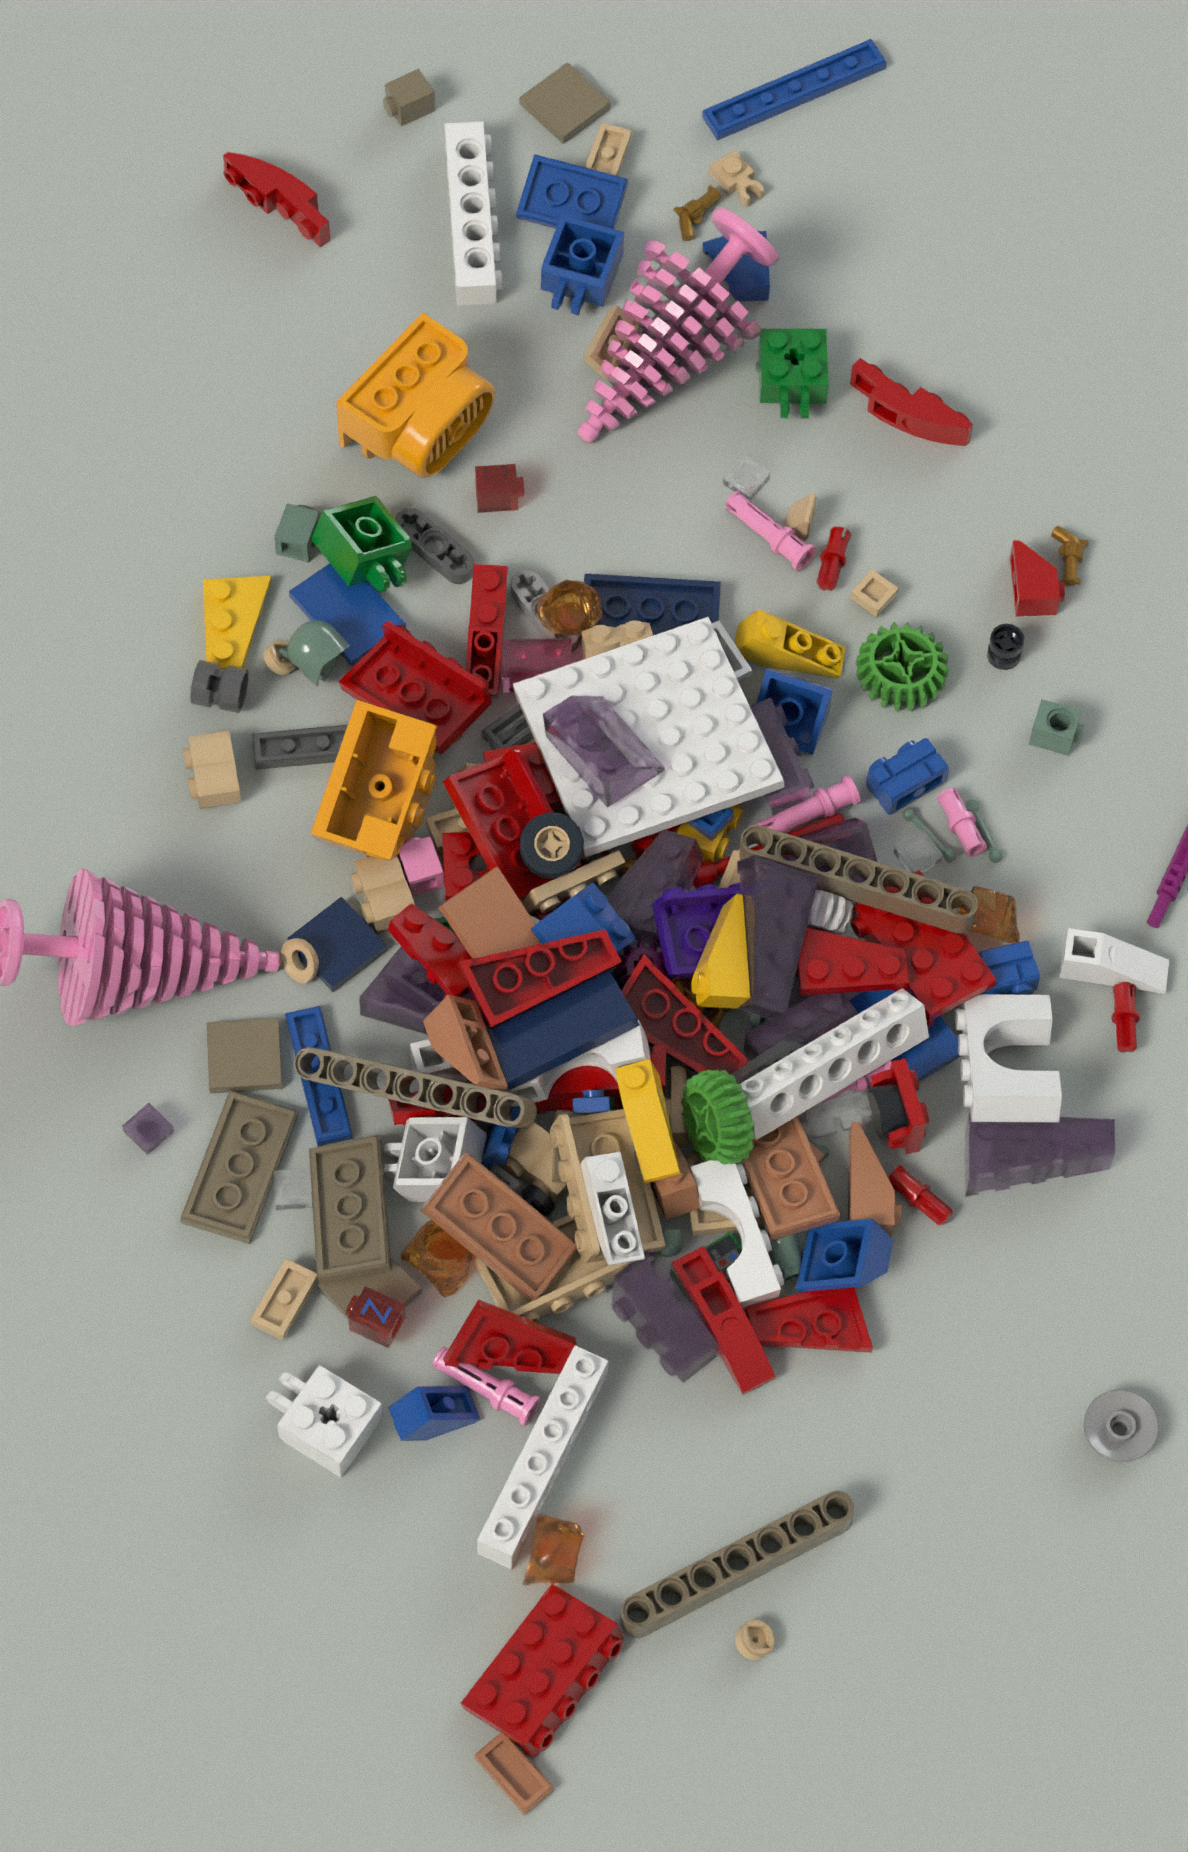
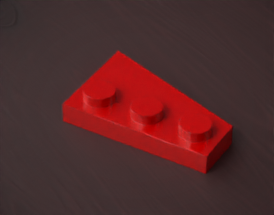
M412 903L390 920L387 929L411 959L419 960L427 970L425 976L432 984L438 983L446 993L445 997L452 995L462 998L470 991L457 964L459 961L472 959V957L454 932Z
M794 925L800 996L908 989L909 979L905 950Z
M478 1299L443 1360L445 1366L458 1367L459 1363L477 1364L480 1369H492V1366L514 1367L516 1371L560 1374L574 1346H577L576 1338Z

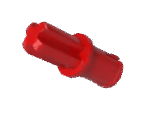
M835 526L831 528L826 549L820 554L822 563L816 583L819 585V589L823 591L835 589L840 570L847 562L845 553L852 535L847 529L844 537H841L844 527Z
M1122 982L1113 986L1114 1013L1111 1015V1020L1116 1024L1117 1049L1119 1052L1125 1053L1134 1052L1137 1049L1136 1023L1140 1020V1014L1136 1010V986L1134 984L1130 985L1129 982Z
M897 1166L888 1176L893 1188L909 1201L911 1208L916 1206L940 1226L944 1225L951 1218L953 1210L929 1190L930 1185L927 1183L923 1185L905 1170L903 1166Z

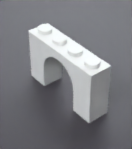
M979 994L964 1002L962 1009H956V1030H962L963 1033L958 1036L959 1056H965V1059H961V1081H967L968 1083L963 1088L964 1107H970L971 1122H1059L1062 1101L1059 1071L1008 1069L995 1063L987 1055L996 1048L1009 1045H1050L1053 1021L1050 995Z

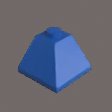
M873 1218L833 1222L810 1229L807 1234L796 1289L799 1292L865 1286L887 1273L894 1240Z

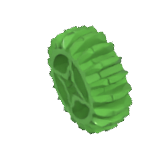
M893 622L889 631L881 625L877 635L870 633L867 636L866 643L862 642L859 648V655L856 657L857 680H861L862 691H870L869 697L871 701L881 698L882 708L887 706L888 703L894 704L896 712L900 709L901 705H906L911 712L914 709L915 703L924 708L928 699L934 701L938 696V691H942L945 687V679L948 677L949 672L947 666L948 656L947 653H943L944 646L942 642H934L935 636L933 632L923 635L924 629L922 625L916 630L910 629L909 622L904 625V628H898L897 624ZM893 650L891 655L884 656L882 660L876 661L882 654ZM929 672L923 679L912 683V679L921 677L922 673Z
M718 1069L702 1071L688 1079L686 1087L682 1091L684 1098L681 1099L683 1106L681 1115L685 1120L684 1128L687 1129L689 1135L688 1141L693 1143V1151L699 1153L702 1162L718 1160L723 1165L736 1164L749 1158V1151L753 1150L752 1140L755 1139V1134L752 1130L755 1122L751 1119L752 1109L748 1106V1097L742 1093V1085L736 1084V1078L733 1075H729L726 1070L719 1071Z

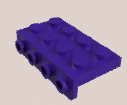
M774 879L756 886H750L748 882H738L730 885L728 888H717L716 885L709 884L691 891H684L683 887H673L663 891V895L652 904L667 978L693 977L723 905L736 894L743 895L748 971L758 972L797 968L794 939L795 923L789 896L795 891L793 883H782L781 880Z

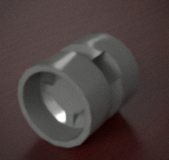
M199 660L192 680L191 704L212 707L217 703L220 710L240 713L247 694L248 669L227 666L223 670L219 663ZM216 680L220 681L218 692H214Z

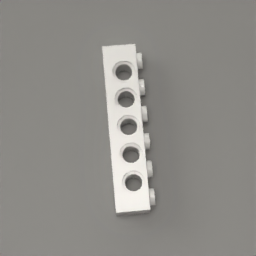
M483 121L444 123L457 306L496 304V290H502L501 270H495L494 263L500 262L499 243H493L492 235H498L497 215H491L490 208H496L495 188H488V181H494L493 161H486V154H492L491 134L484 135Z
M902 988L740 1083L742 1085V1093L748 1097L747 1103L749 1108L752 1109L751 1119L755 1122L752 1130L755 1134V1140H758L929 1038L924 1004Z
M574 1346L477 1539V1554L512 1569L608 1376V1360L578 1346Z

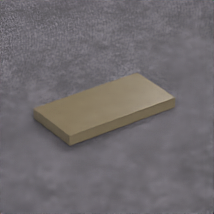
M229 1091L181 1215V1223L250 1244L298 1119V1111Z
M380 1136L309 1148L316 1267L319 1282L323 1284L392 1271L383 1145Z

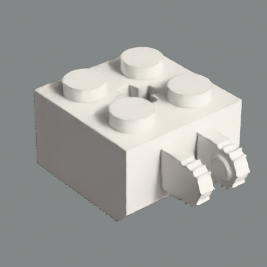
M468 1117L409 1118L406 1121L402 1143H387L384 1145V1155L399 1159L398 1164H384L385 1178L393 1179V1189L409 1202H427L464 1153L468 1152L481 1163L487 1134Z
M320 1365L307 1383L289 1373H283L278 1380H280L285 1388L298 1396L293 1402L274 1391L269 1392L266 1396L268 1403L285 1413L277 1424L279 1438L287 1445L342 1478L383 1419L382 1403ZM328 1418L337 1419V1422L330 1420L327 1424H324V1420Z

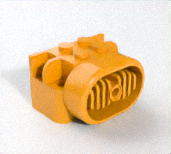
M422 312L336 401L339 445L345 448L352 440H355L362 445V454L368 459L375 456L383 459L393 458L420 478L432 477L439 473L479 431L492 408L495 397L494 387L489 381L468 367V347L464 340Z
M356 700L310 834L318 841L367 857L391 861L399 854L403 843L410 839L416 830L421 827L426 807L434 790L437 776L436 762L433 759L437 744L435 737L437 726Z

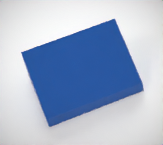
M766 668L753 712L764 738L814 754L830 713L833 689Z

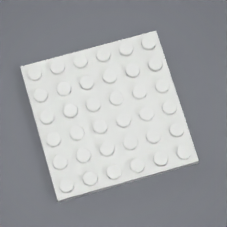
M709 617L513 684L514 693L566 814L581 830L584 839L583 853L585 857L784 788L783 777Z

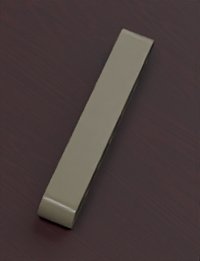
M749 826L741 835L739 857L744 866L810 888L833 893L845 899L954 933H965L972 929L975 923L978 900L972 892L764 826ZM752 844H759L763 847V849L756 851L750 849L748 846ZM784 855H793L797 857V860L787 861L782 857ZM820 865H825L830 867L832 870L828 872H821L816 867ZM853 876H861L866 881L858 883L852 881L850 878ZM892 886L899 889L900 892L889 893L884 888ZM928 897L934 903L924 904L920 902L919 898ZM963 908L967 910L968 914L959 915L953 909Z
M306 1047L301 1049L294 1059L296 1073L306 1080L497 1125L525 1128L534 1122L537 1115L535 1103L531 1098L524 1095L476 1086L464 1081L326 1049ZM316 1056H318L320 1060V1067L318 1071L314 1073L311 1068L312 1060ZM350 1063L353 1068V1075L347 1081L344 1077V1069ZM383 1071L386 1075V1083L380 1089L377 1085V1077ZM414 1079H417L420 1085L419 1091L413 1097L410 1093V1084ZM450 1086L453 1091V1098L449 1104H446L443 1100V1093ZM481 1094H484L487 1105L482 1112H479L476 1101ZM514 1102H518L521 1108L520 1115L516 1120H513L510 1115V1108Z
M842 1491L829 1492L629 1596L621 1608L620 1624L622 1630L632 1638L645 1637L844 1533L852 1523L854 1514L852 1498ZM831 1507H839L843 1509L846 1516L834 1519L829 1516L827 1510ZM798 1524H807L812 1528L813 1533L808 1536H801L796 1533L794 1527ZM766 1541H774L780 1546V1550L776 1553H767L761 1548V1544ZM733 1558H740L747 1563V1567L744 1570L737 1571L728 1565V1561ZM707 1575L713 1579L714 1584L711 1587L702 1588L694 1580L698 1576ZM672 1592L681 1598V1602L676 1605H667L662 1601L661 1597L665 1593ZM633 1610H641L647 1614L648 1618L644 1622L635 1623L627 1615Z

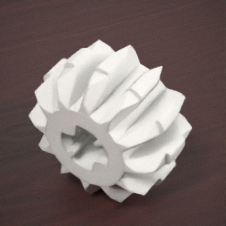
M806 887L800 889L798 896L795 897L792 917L796 923L802 926L842 935L845 934L847 927L850 925L853 904L849 900L833 893Z

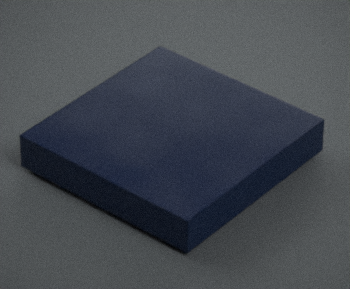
M340 897L287 938V940L293 938L304 939L312 945L319 961L316 975L332 992L387 951V944L343 897ZM299 950V957L307 964L306 956Z

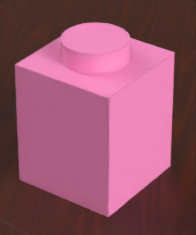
M428 836L422 839L414 837L406 840L397 857L412 897L444 888V872L431 837Z

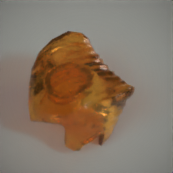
M564 580L552 586L546 594L540 597L537 604V613L544 628L553 633L567 636H577L582 634V631L595 626L602 617L603 611L602 600L597 590L593 586L591 587L582 581Z
M973 886L970 892L977 897L978 910L975 923L969 931L1006 943L1014 944L1020 942L1016 916V899L1003 892ZM957 908L956 913L959 915L968 914L967 910L963 908Z
M431 1219L418 1230L400 1254L402 1260H405L421 1271L422 1275H425L440 1295L444 1297L454 1295L465 1282L473 1256L470 1251Z
M538 1514L535 1519V1538L533 1540L532 1553L522 1584L573 1583L575 1581L578 1554L584 1537V1533L580 1531L582 1530L581 1526L576 1522L549 1517L546 1514Z

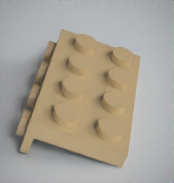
M624 1109L570 1118L567 1114L559 1115L550 1128V1137L553 1147L559 1150L561 1158L558 1164L559 1176L563 1183H567L569 1196H567V1209L570 1217H575L578 1230L575 1232L576 1247L579 1253L583 1252L585 1263L606 1260L598 1242L580 1163L585 1157L621 1152L643 1252L649 1253L663 1250L666 1245L651 1184L644 1182Z
M568 1214L551 1222L575 1242V1232L578 1231L575 1217L571 1218ZM576 1249L543 1295L530 1302L478 1258L474 1259V1265L496 1306L537 1323L541 1317L552 1312L560 1314L567 1311L573 1306V1302L585 1296L587 1299H591L600 1295L606 1290V1286L617 1281L625 1283L632 1280L642 1270V1260L608 1266L606 1260L585 1263L583 1252L579 1253Z

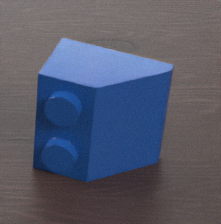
M593 882L531 928L542 944L606 930L617 953L637 939L630 931L627 923L620 918L608 902L606 896Z

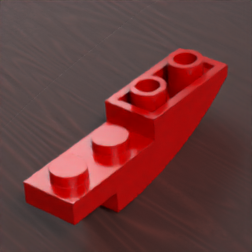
M227 152L223 155L224 177L233 187L238 186L253 206H259L266 214L277 208L283 218L286 220L291 219L298 226L300 233L307 240L312 239L319 247L330 241L329 221L318 211L317 193L285 170L263 160L232 152Z
M862 358L852 366L850 385L869 398L867 412L898 430L929 441L967 446L970 442L973 423L963 413L956 412L947 406L937 394L929 393L920 387L912 395L904 385L895 383L885 376L879 367L867 363Z
M473 564L465 670L471 674L477 673L481 675L489 685V695L498 696L505 626L508 566Z
M702 1246L671 1262L672 1270L705 1324L708 1337L742 1395L775 1379V1374L742 1306L723 1272L718 1271L705 1247Z

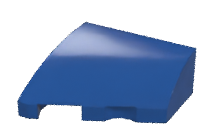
M758 231L764 238L767 239L766 231ZM722 236L703 242V253L705 256L709 255L713 261L728 243V240ZM744 254L724 279L729 285V292L735 301H769V266H764Z
M511 1106L510 1115L513 1120L519 1117L520 1106ZM490 1123L481 1161L484 1167L491 1170L494 1163L506 1166L514 1136L518 1133L519 1128Z

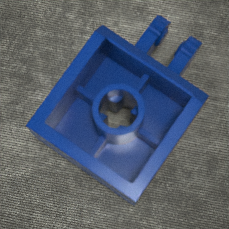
M561 215L541 269V290L554 293L551 302L553 309H560L564 296L573 298L570 307L571 314L579 315L584 302L604 307L623 257L624 232Z

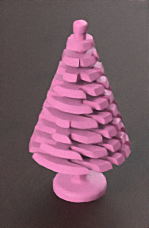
M717 207L713 212L712 222L717 230L728 240V243L705 271L698 267L690 273L685 269L690 262L687 258L678 252H674L669 256L663 251L666 245L653 240L647 241L644 253L648 261L640 260L637 268L638 277L641 275L647 280L646 287L637 282L638 280L632 281L629 292L635 296L633 299L635 302L631 303L629 300H625L622 308L623 315L631 324L618 320L615 327V334L621 341L624 339L630 344V350L627 351L621 346V343L615 340L610 341L607 349L609 355L618 360L617 364L625 371L618 366L614 367L607 360H603L600 372L606 376L605 378L614 387L612 389L600 380L595 381L593 392L604 403L600 406L596 402L588 400L585 411L590 417L577 430L582 440L592 443L599 436V432L603 427L608 430L618 427L620 423L611 415L614 411L626 419H630L638 414L634 407L626 400L627 397L635 403L638 402L644 408L655 403V400L647 394L648 391L639 382L647 388H652L658 395L666 396L673 391V388L669 383L660 378L662 376L660 372L665 373L669 377L668 380L675 384L683 385L691 380L685 368L693 373L700 374L709 368L705 364L707 357L715 363L726 357V354L718 349L721 346L719 342L727 346L726 350L736 351L744 346L742 338L753 340L761 335V327L757 321L748 322L744 318L749 312L738 300L731 305L724 301L730 293L720 285L744 254L764 266H773L779 259L778 252L768 240L742 218L723 207ZM652 260L659 264L656 270L650 266ZM675 279L679 281L677 286L672 284ZM662 295L667 297L664 303L659 299ZM648 308L655 313L652 318L647 315L649 312ZM714 312L717 313L715 318L712 317ZM635 324H637L640 328L643 329L640 332L641 336L636 331H634ZM703 327L705 331L701 334L698 331ZM735 328L739 331L737 333V336H739V338H736L733 334H731ZM689 342L693 345L690 350L686 348ZM674 356L681 361L679 365L682 367L679 368L673 363L675 360Z
M83 868L78 870L77 876L74 875L69 886L63 910L60 935L24 933L22 908L18 902L13 899H4L0 903V986H8L14 983L19 973L22 955L58 957V963L61 962L58 974L59 996L62 995L60 1006L64 1020L70 1026L85 1023L87 1018L89 1020L93 1019L92 1021L105 1018L109 1015V1012L115 1015L125 1013L131 1006L134 1009L147 1007L152 999L156 1003L165 1002L172 999L174 993L179 998L188 996L195 990L196 986L197 990L201 992L213 988L214 981H219V985H224L236 980L238 971L241 980L255 977L258 969L264 972H276L280 967L281 958L277 951L265 950L264 952H259L258 946H256L257 943L248 939H243L239 948V938H237L236 934L222 931V936H220V932L217 930L218 927L204 921L201 931L200 923L194 916L185 912L181 916L178 914V910L167 904L158 906L159 903L147 895H142L139 898L135 890L124 886L119 889L116 882L104 877L98 879L95 873Z

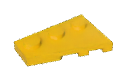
M271 576L203 579L206 661L219 663L223 670L227 666L244 668L253 642V634L263 611L267 592L269 593L272 584Z

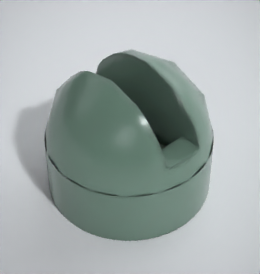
M680 1229L662 1230L666 1246L663 1250L658 1251V1253L665 1257H673L682 1249L683 1232Z

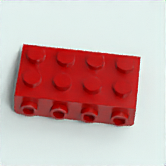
M386 621L382 625L385 636L338 681L340 688L356 700L436 725L435 737L437 744L435 751L442 755L492 704L488 691L489 685L481 675L477 673L471 674L463 669L454 658H446L438 653L429 642H421L413 637L404 626H396Z
M518 748L509 750L499 758L450 775L443 781L489 870L498 867L520 901L524 900L532 889L554 880L533 874L523 863L519 852L520 838L526 824L535 816L554 812L546 799L544 791L536 781L528 761ZM580 861L574 870L582 867Z
M920 869L914 872L915 874L924 876ZM889 886L884 888L889 893L900 892L896 887ZM928 897L919 898L920 902L924 904L934 903ZM858 902L853 904L850 925L859 939L864 938L868 942L905 950L909 985L908 989L904 990L924 1004L928 1028L934 1025V1020L938 1016L996 985V978L964 933H954Z
M551 1584L462 1700L461 1705L464 1710L521 1745L528 1755L535 1758L541 1751H545L551 1745L555 1732L564 1720L567 1721L573 1716L579 1700L587 1690H591L597 1684L600 1672L609 1660H613L619 1655L623 1647L624 1636L615 1621L554 1584Z

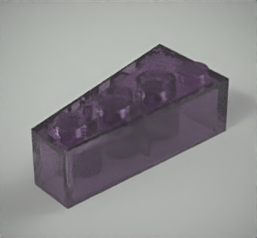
M754 855L737 861V874H740V891H737V894L743 895L750 999L737 1009L768 1019L786 1015L819 877Z
M969 1113L965 1128V1197L978 1195L980 1191L995 1189V1191L1010 1189V1186L1028 1182H1031V1184L1045 1182V1179L1059 1176L1067 1178L1110 1170L1115 1155V1119L1059 1117V1122H971V1113Z

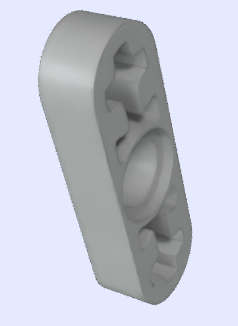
M530 569L516 572L511 579V595L554 652L569 654L575 651L579 644V629L538 573ZM521 583H525L527 586L532 584V593L535 597L532 601L530 592L526 588L520 589ZM547 605L552 607L555 613L549 618H541L535 611L538 607ZM557 624L558 629L564 636L570 634L569 641H566L564 638L558 639V630L555 627Z

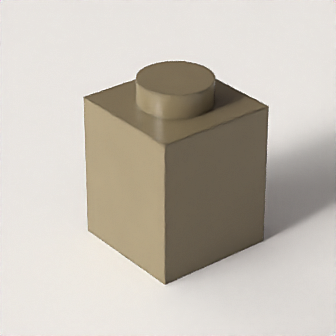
M416 69L385 84L383 105L387 114L390 117L394 116L398 123L404 126L435 111V91L422 72Z

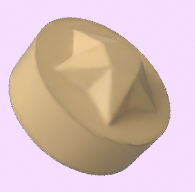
M281 639L274 640L265 648L263 658L271 671L279 675H287L297 666L293 665L288 658L280 653L279 650L286 648L289 643Z
M754 1619L738 1628L735 1634V1644L738 1651L745 1658L760 1660L773 1650L775 1637L772 1629L765 1622Z

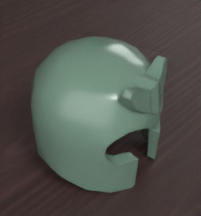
M313 620L297 628L291 636L288 646L281 648L279 651L293 665L299 667L303 675L318 687L319 679L322 681L327 679L334 669L341 652L350 645L331 624L322 620Z

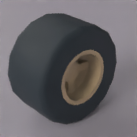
M547 812L535 816L526 824L521 834L519 852L523 863L533 874L542 878L556 879L568 874L577 867L583 855L584 839L579 826L571 818L561 813Z

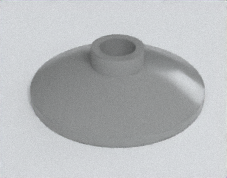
M1111 1390L1096 1397L1087 1408L1083 1423L1086 1439L1093 1450L1102 1457L1115 1462H1131L1146 1455L1153 1447L1159 1429L1158 1419L1152 1406L1140 1395L1127 1390ZM1116 1425L1122 1426L1126 1433L1124 1435H1117L1113 1432V1427Z

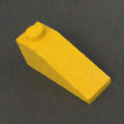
M736 894L723 905L695 969L691 988L693 994H696L697 1007L737 1009L750 999L743 895Z
M647 1059L615 1068L623 1108L644 1182L650 1183L681 1174L660 1076L652 1061Z

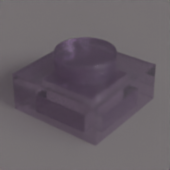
M150 1103L146 1104L122 1125L123 1132L147 1155L174 1133V1126Z

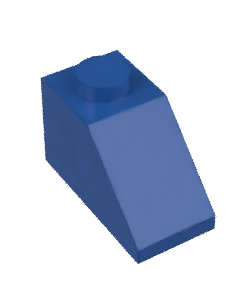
M417 1386L388 1407L394 1427L401 1441H426L474 1424L480 1420L467 1386Z

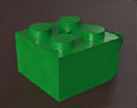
M761 328L758 345L759 402L779 403L780 418H788L790 403H800L799 414L801 418H809V403H827L829 386L827 329Z
M377 496L322 511L311 540L348 587L369 581L375 587V590L377 589L381 593L390 588V582H392L394 587H401L407 583V575L403 567L412 549L411 539Z

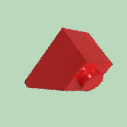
M1013 540L1009 560L1016 617L1056 615L1059 602H1064L1065 586L1063 581H1058L1057 568L1020 540Z

